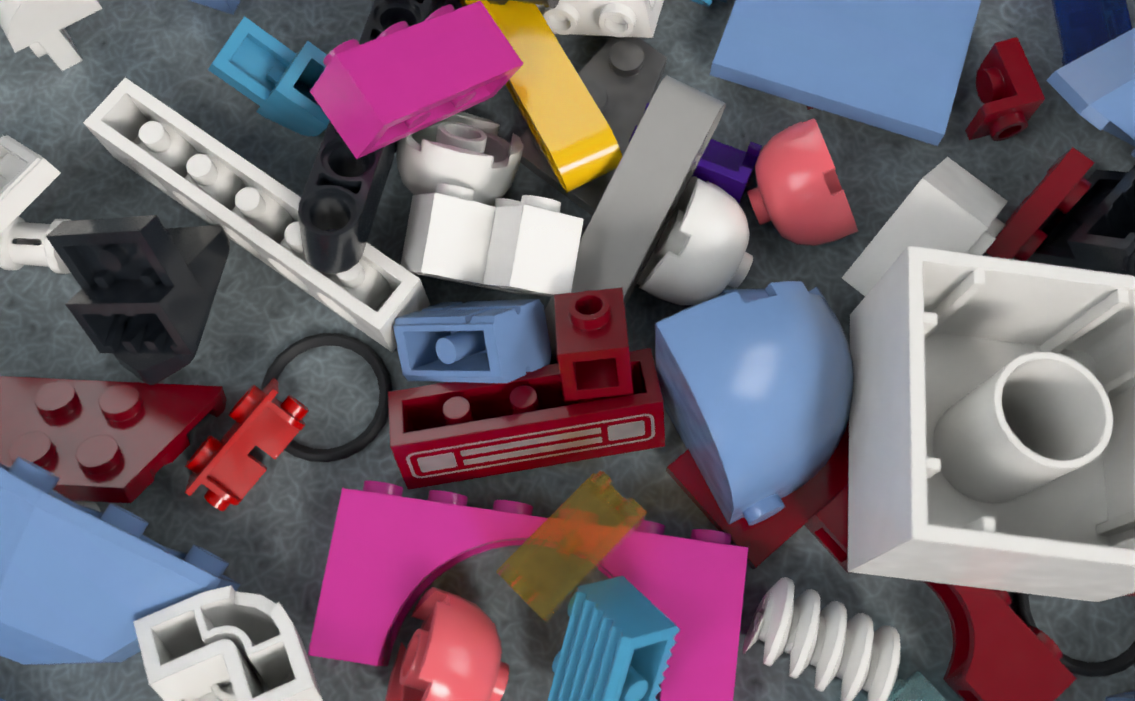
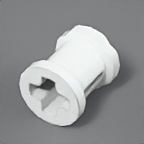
M18 216L0 234V267L4 270H20L24 265L47 266L55 273H71L46 236L63 221L72 220L60 218L55 219L51 224L29 223ZM13 239H17V244L13 243Z

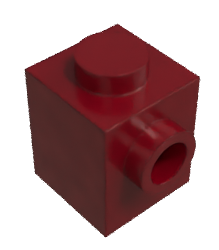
M622 287L555 294L557 357L565 401L634 394Z

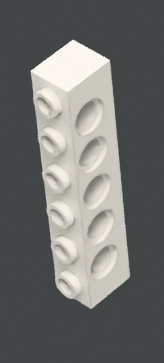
M126 77L83 122L114 158L211 226H222L228 238L392 353L397 348L393 328L395 318L415 311H422L423 308L430 306L420 278L368 243H366L359 262L348 271L334 274L314 269L306 261L302 248L298 218V207L301 197ZM328 229L325 231H335L339 229Z

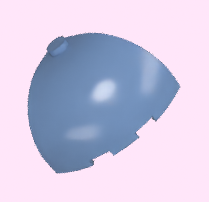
M802 281L770 283L765 288L769 297L744 303L738 291L731 292L655 323V368L664 408L687 450L689 449L728 524L745 517L749 526L781 511L785 507L781 498L802 487L826 465L839 445L849 421L854 376L853 360L846 335L819 288L815 287L808 292Z

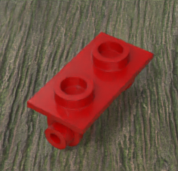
M274 378L263 390L252 385L228 415L236 421L220 441L210 435L186 463L185 467L193 473L189 477L185 493L191 496L200 484H203L208 488L204 498L216 509L225 511L230 504L239 505L244 496L267 470V466L249 454L250 451L257 446L276 460L299 431L306 426L302 419L309 412V409L292 395H288L283 402L275 398L278 394V381Z

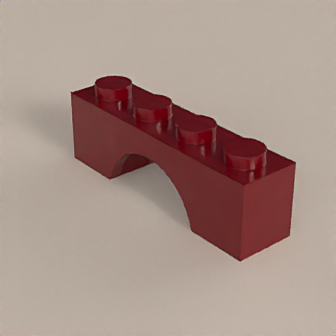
M847 484L810 517L805 526L849 574L852 572H848ZM922 581L937 595L948 614L952 628L953 647L951 659L943 679L962 701H1055L1076 680V677L1061 663L1060 659L1063 657V654L1057 644L1040 629L1034 626H1027L1009 607L1012 600L1007 591Z

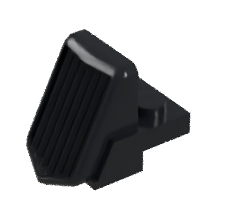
M1135 165L1129 172L1095 170L1087 179L1092 185L1081 199L1066 214L1059 211L1042 229L1047 234V237L1028 258V261L1135 276Z
M157 215L63 221L46 236L82 288L65 305L100 353H113L123 367L149 385L159 383L191 363L198 351L230 251V241L222 226L165 228Z

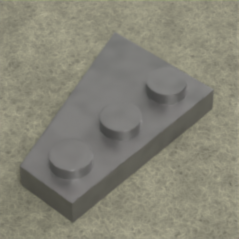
M611 36L578 75L610 126L623 156L635 126L639 125L644 115L646 104L650 103L666 68L667 57L638 37ZM528 128L520 137L524 146L520 163L593 216L616 169L566 193L531 130Z

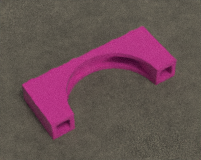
M364 481L362 491L342 488L308 655L374 666H388L393 645L407 614L425 590L443 573L458 563L488 550L507 546H540L573 555L592 565L608 579L624 576L677 625L680 632L674 637L677 643L670 649L673 655L666 661L669 667L662 673L665 679L659 684L662 690L655 696L658 701H733L748 547L731 545L730 534L714 530L692 529L690 539L664 535L665 525L637 519L625 520L624 529L598 525V515L578 510H560L558 519L532 516V505L509 500H494L493 510L467 506V496L440 490H430L427 500L402 497L403 487L379 481Z

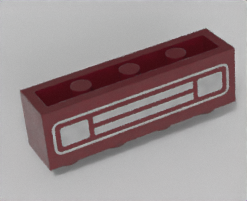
M651 348L629 351L634 394L565 401L559 363L546 365L533 372H526V375L509 383L444 382L388 392L390 448L407 489L665 447L664 405Z

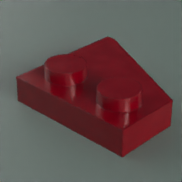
M1073 147L1059 157L1048 169L1046 176L1004 223L1005 226L995 237V241L986 250L984 255L1026 261L1047 237V234L1039 229V227L1055 208L1066 214L1090 188L1092 183L1083 178V176L1095 162Z

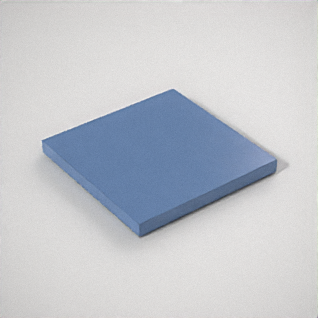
M736 0L712 62L710 75L938 146L945 135L981 0Z

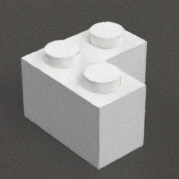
M947 157L919 181L844 274L842 279L866 296L908 246L982 256L1005 226L996 217L1008 201Z
M437 184L436 192L412 196L401 266L412 274L514 294L554 297L555 294L571 293L584 219L560 213L561 202L545 197L523 195L521 201L496 198L494 206L474 202V190L448 184Z

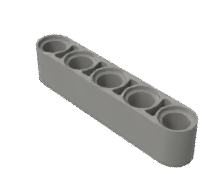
M668 75L664 77L654 93L580 240L571 293L622 287L624 307L626 306L718 126L726 103ZM551 297L545 309L552 353L550 364L548 365L558 363L554 297Z

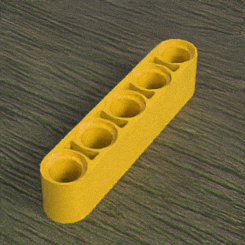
M460 0L462 7L481 1L523 62L521 68L508 80L505 86L564 191L568 193L617 169L623 157L617 140L536 4L509 0L505 5L491 4L487 0Z

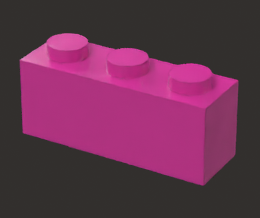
M481 1L456 10L449 4L431 13L421 23L409 26L406 21H401L384 30L372 41L360 45L358 40L351 39L338 45L324 58L323 63L326 68L310 93L355 158L358 159L494 97L521 68L523 62Z

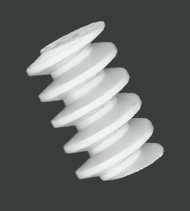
M787 577L780 578L762 598L747 631L742 654H745L759 639L765 642L763 664L769 667L783 652L790 654L789 676L797 679L807 666L811 664L816 667L815 689L819 691H824L836 676L842 679L841 701H852L861 689L868 692L867 701H887L896 681L900 664V635L897 630L891 626H882L873 633V622L870 616L863 613H857L847 622V610L844 604L838 601H832L820 612L821 598L819 593L812 589L805 590L794 601L793 580Z

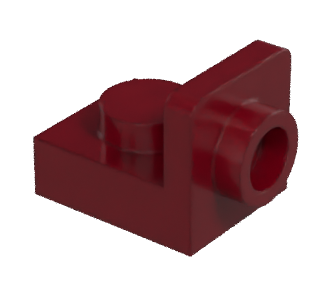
M1018 37L994 43L976 71V90L984 105L981 106L965 130L969 140L990 135L993 141H1002L1021 133L1027 128L1028 120L1045 100Z

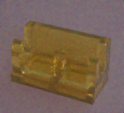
M599 471L597 474L593 473L495 571L545 623L577 591L578 586L583 585L643 523L647 511L633 498L625 499L611 485L610 477L603 471Z

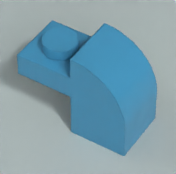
M244 16L208 70L258 104L259 108L256 111L258 114L300 135L318 136L328 127L330 120L310 93L326 68L323 60L327 54L309 41L296 54Z

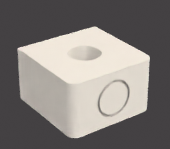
M908 246L850 314V351L853 360L854 380L849 414L848 572L1093 602L1135 593V276ZM1009 426L1015 431L1020 441L1012 433Z

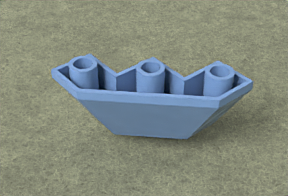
M18 456L11 467L0 463V656L24 665L123 662L141 651L133 621L205 591L226 586H232L235 591L239 588V583L223 575L229 563L217 555L193 544L188 554L162 546L143 535L144 530L149 524L147 521L116 504L110 503L103 513L73 502L53 490L60 479L58 476Z

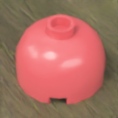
M813 118L803 123L801 121L773 136L760 150L755 164L758 187L747 191L759 224L762 225L772 221L774 227L783 238L797 245L809 246L835 242L858 232L844 190H842L835 166L816 120Z
M434 587L427 590L416 605L411 616L423 620L421 629L418 628L414 632L407 649L401 642L390 675L385 701H500L507 686L509 665L501 662V639L495 624L478 605L463 597Z

